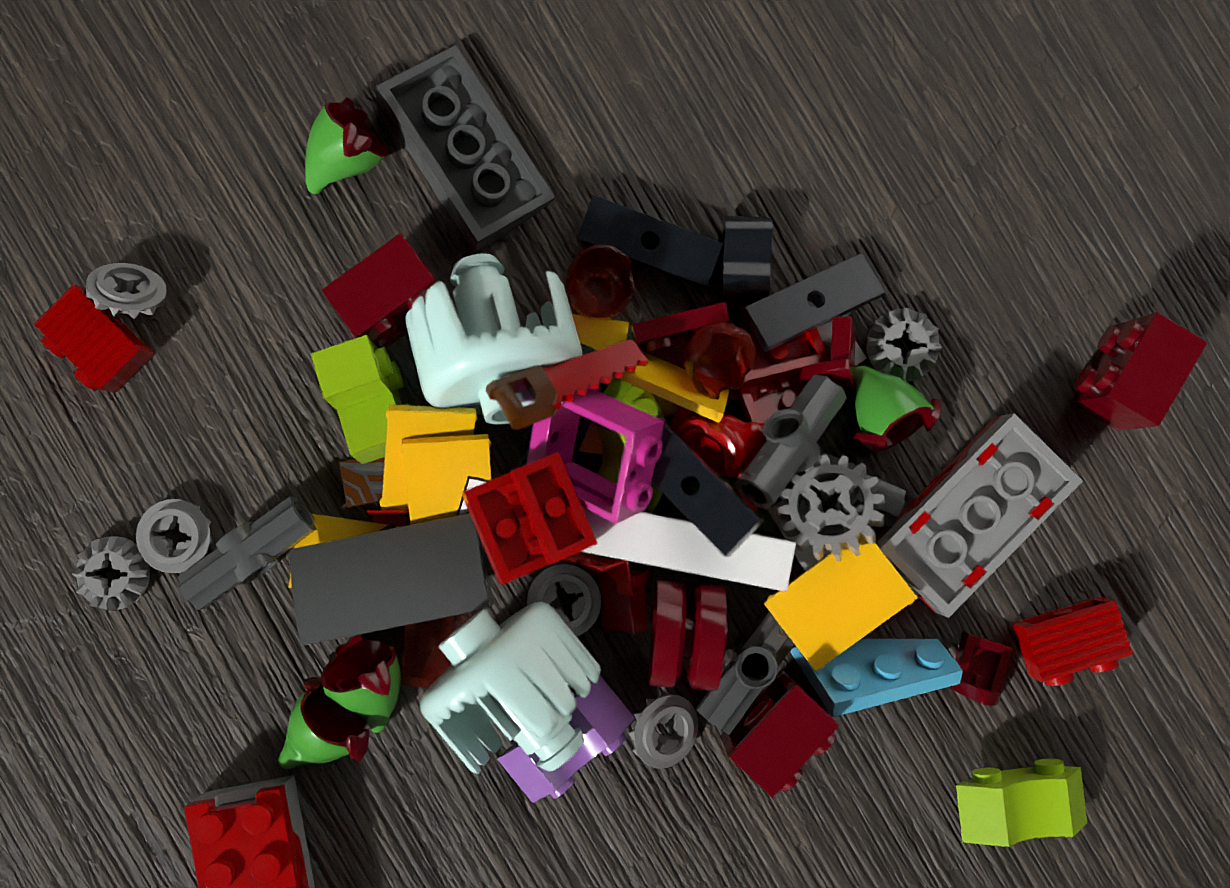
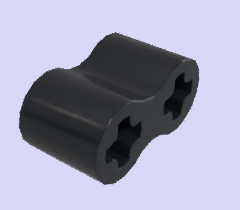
M725 215L722 231L720 303L753 304L769 296L770 257L773 235L772 218Z

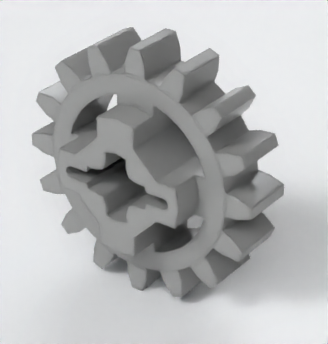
M822 455L821 466L808 468L803 476L794 474L790 480L793 489L786 488L780 494L781 500L789 505L779 507L778 514L781 520L789 521L783 526L787 538L798 535L795 543L799 551L802 552L812 545L815 559L821 560L825 550H830L835 560L841 561L842 549L849 548L857 556L861 554L858 543L861 539L872 544L876 541L875 533L871 526L882 527L884 525V515L875 510L885 507L884 495L874 494L880 488L877 477L864 480L867 474L866 465L861 463L851 470L849 469L847 456L843 455L837 465H831L828 456ZM858 493L861 494L865 503L862 516L852 506L857 500L856 495ZM802 499L811 509L806 514V521L804 523L799 515ZM839 502L841 511L837 512L830 508L824 513L822 504L833 507ZM839 532H843V533H844V534L836 535V536H827L828 534H831V533H839Z

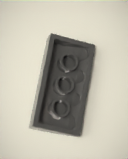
M456 45L376 86V103L474 253L517 228L555 200L554 194Z
M470 513L290 549L292 593L300 646L478 611L483 608L488 609L494 605L483 545Z

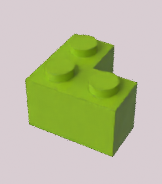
M367 335L311 353L323 398L338 412L350 455L361 464L385 457L386 412L388 405H402L397 389L403 388L404 382L395 361L391 362L384 347L378 349Z

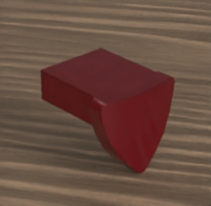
M832 317L831 361L816 363L800 369L801 384L806 385L813 375L828 377L833 383L842 388H854L856 334L852 317Z
M643 563L629 565L633 591L632 597L618 593L617 583L607 572L599 571L597 573V581L599 582L603 628L631 634L648 630L644 584L653 578V565Z
M963 632L955 661L963 669L960 684L950 686V688L978 703L989 706L997 705L1001 697L1000 690L1013 648Z

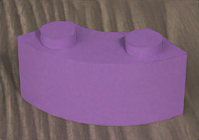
M600 675L597 683L589 681L590 693L586 697H581L576 691L572 694L576 700V708L570 713L572 719L569 724L573 729L581 727L584 744L567 762L554 771H547L537 766L540 758L536 753L527 755L517 742H514L497 759L532 803L549 794L553 799L558 798L575 782L572 775L601 752L604 756L610 755L626 740L627 737L623 734V731L632 723L635 717Z

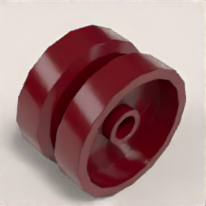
M657 580L651 627L649 685L674 687L680 679L683 658H687V679L693 689L717 691L720 685L727 644L725 586L699 583L693 592L690 612H686V590L682 583L679 581Z

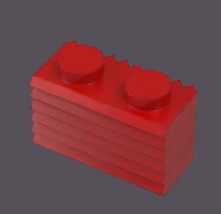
M73 284L34 323V326L44 334L41 338L42 344L59 358L64 359L67 356V359L77 367L73 372L75 377L93 391L97 389L110 392L121 390V387L128 382V379L134 377V374L141 369V366L147 364V361L154 356V353L117 316L113 317L110 309H96L94 300L86 297V288Z
M1093 597L1074 605H1067L1057 610H1051L1047 613H1041L1040 615L1013 622L1012 624L1029 677L1045 682L1047 686H1059L1072 682L1075 679L1074 672L1090 668L1091 672L1097 673L1117 668L1119 666L1118 659L1133 654L1117 602L1104 597Z

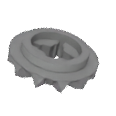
M129 263L103 265L93 270L86 280V297L94 300L96 309H110L113 317L124 313L129 314L135 319L139 312L153 315L156 307L164 306L167 288L163 279L152 270Z
M909 308L888 311L880 316L869 330L866 341L868 358L872 366L878 371L897 376L906 382L919 379L936 366L938 354L942 349L938 337L939 328L931 323L926 314L910 310ZM906 329L908 339L922 346L908 351L903 364L901 349L886 344V342L901 338L903 331Z
M183 499L160 501L151 506L138 523L136 531L138 550L142 558L158 571L165 573L185 572L206 557L209 545L214 541L210 534L209 526L211 521L201 512L200 506L191 504ZM177 522L180 532L187 533V536L192 537L191 540L179 542L175 550L173 548V540L158 534L159 532L174 529Z
M119 536L104 537L91 541V544L77 555L79 558L77 567L71 574L77 580L78 589L76 593L83 595L90 602L89 606L99 607L107 611L123 609L138 601L146 591L150 579V566L142 558L137 544L133 541ZM109 561H111L112 569L127 572L128 574L121 576L119 579L112 580L111 586H108L107 578H100V575H96V571L108 567Z
M572 564L550 566L542 571L532 582L527 595V606L534 602H544L550 605L551 601L557 598L556 590L558 587L556 582L560 583L561 588H564L567 594L583 592V595L572 603L573 611L571 614L573 619H569L568 613H565L562 607L554 609L577 637L590 629L598 618L601 609L599 586L593 577L580 567Z
M662 692L661 696L657 699H646L647 707L642 713L634 714L637 723L635 729L629 732L634 741L632 751L645 764L659 769L671 767L685 758L693 747L698 733V717L693 705L680 695ZM656 724H666L669 730L674 732L673 735L659 734L655 731Z

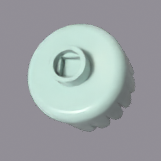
M474 254L459 260L453 266L450 282L456 286L453 290V297L458 316L445 284L439 281L427 290L426 305L422 296H419L414 301L412 309L406 314V325L422 392L427 402L437 408H475L476 415L483 414L487 423L506 424L509 422L496 400H491L485 391L486 386L491 381L537 365H541L544 369L582 356L583 353L564 284L557 274L546 271L553 306L547 301L541 307L543 326L537 313L533 312L527 315L526 326L521 327L509 281L502 275L504 273V266L491 254ZM528 390L516 393L523 406L534 403Z
M544 602L531 603L499 626L483 608L438 646L452 665L423 694L420 702L421 712L470 771L480 774L481 768L479 765H485L490 759L482 744L494 753L502 746V740L491 723L510 741L514 739L527 755L536 753L540 758L537 766L550 772L562 766L582 747L584 738L581 727L573 729L569 724L572 719L570 713L576 708V700L568 686L570 685L581 697H586L590 693V682L587 677L592 682L597 683L600 675V665L549 604Z

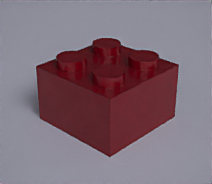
M399 233L321 289V291L355 338L367 335L376 347L381 345L386 348L405 335L406 332L403 328L407 326L405 318L407 312L412 309L414 301L419 296L423 297L426 305L427 290L437 283L438 280L417 251Z
M1158 312L1132 319L1116 326L1112 325L1105 331L1098 342L1097 348L1101 351L1093 365L1090 364L1085 367L1076 379L1074 388L1077 389V392L1070 403L1117 431L1158 427L1208 342Z
M782 669L776 675L774 681L756 697L730 735L723 732L720 738L728 757L773 798L780 790L787 792L799 781L803 774L801 767L813 754L820 756L829 749L836 739L834 731L840 725Z

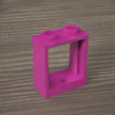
M588 389L585 396L575 395L573 402L562 401V407L555 410L551 418L533 424L527 464L559 452L581 505L617 524L644 511L651 500L653 489L650 485L655 463L662 451L660 439L664 421L597 390ZM580 415L627 436L618 484L572 462Z

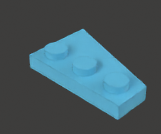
M860 639L828 662L824 668L817 671L813 669L796 645L790 651L832 717L960 684L963 669L938 639Z

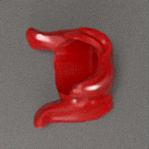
M682 406L678 407L670 424V427L715 472L724 476L734 477L736 482L767 440L763 434L765 423H745L736 417L723 414L720 423ZM736 488V493H737L755 512H757V511L759 510V509H758L759 507L755 506V505H754L751 501H749L747 498L741 496L740 493L738 492L737 488Z

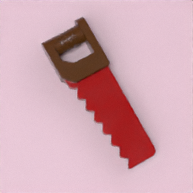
M626 340L544 369L541 365H537L496 379L486 386L485 391L491 400L497 401L513 429H521L551 418L555 410L562 407V401L573 402L575 395L585 396L588 389H599L600 383L610 384L612 377L622 378L624 371L634 372L637 365L647 366L648 360L636 342ZM528 390L534 403L523 406L516 393Z

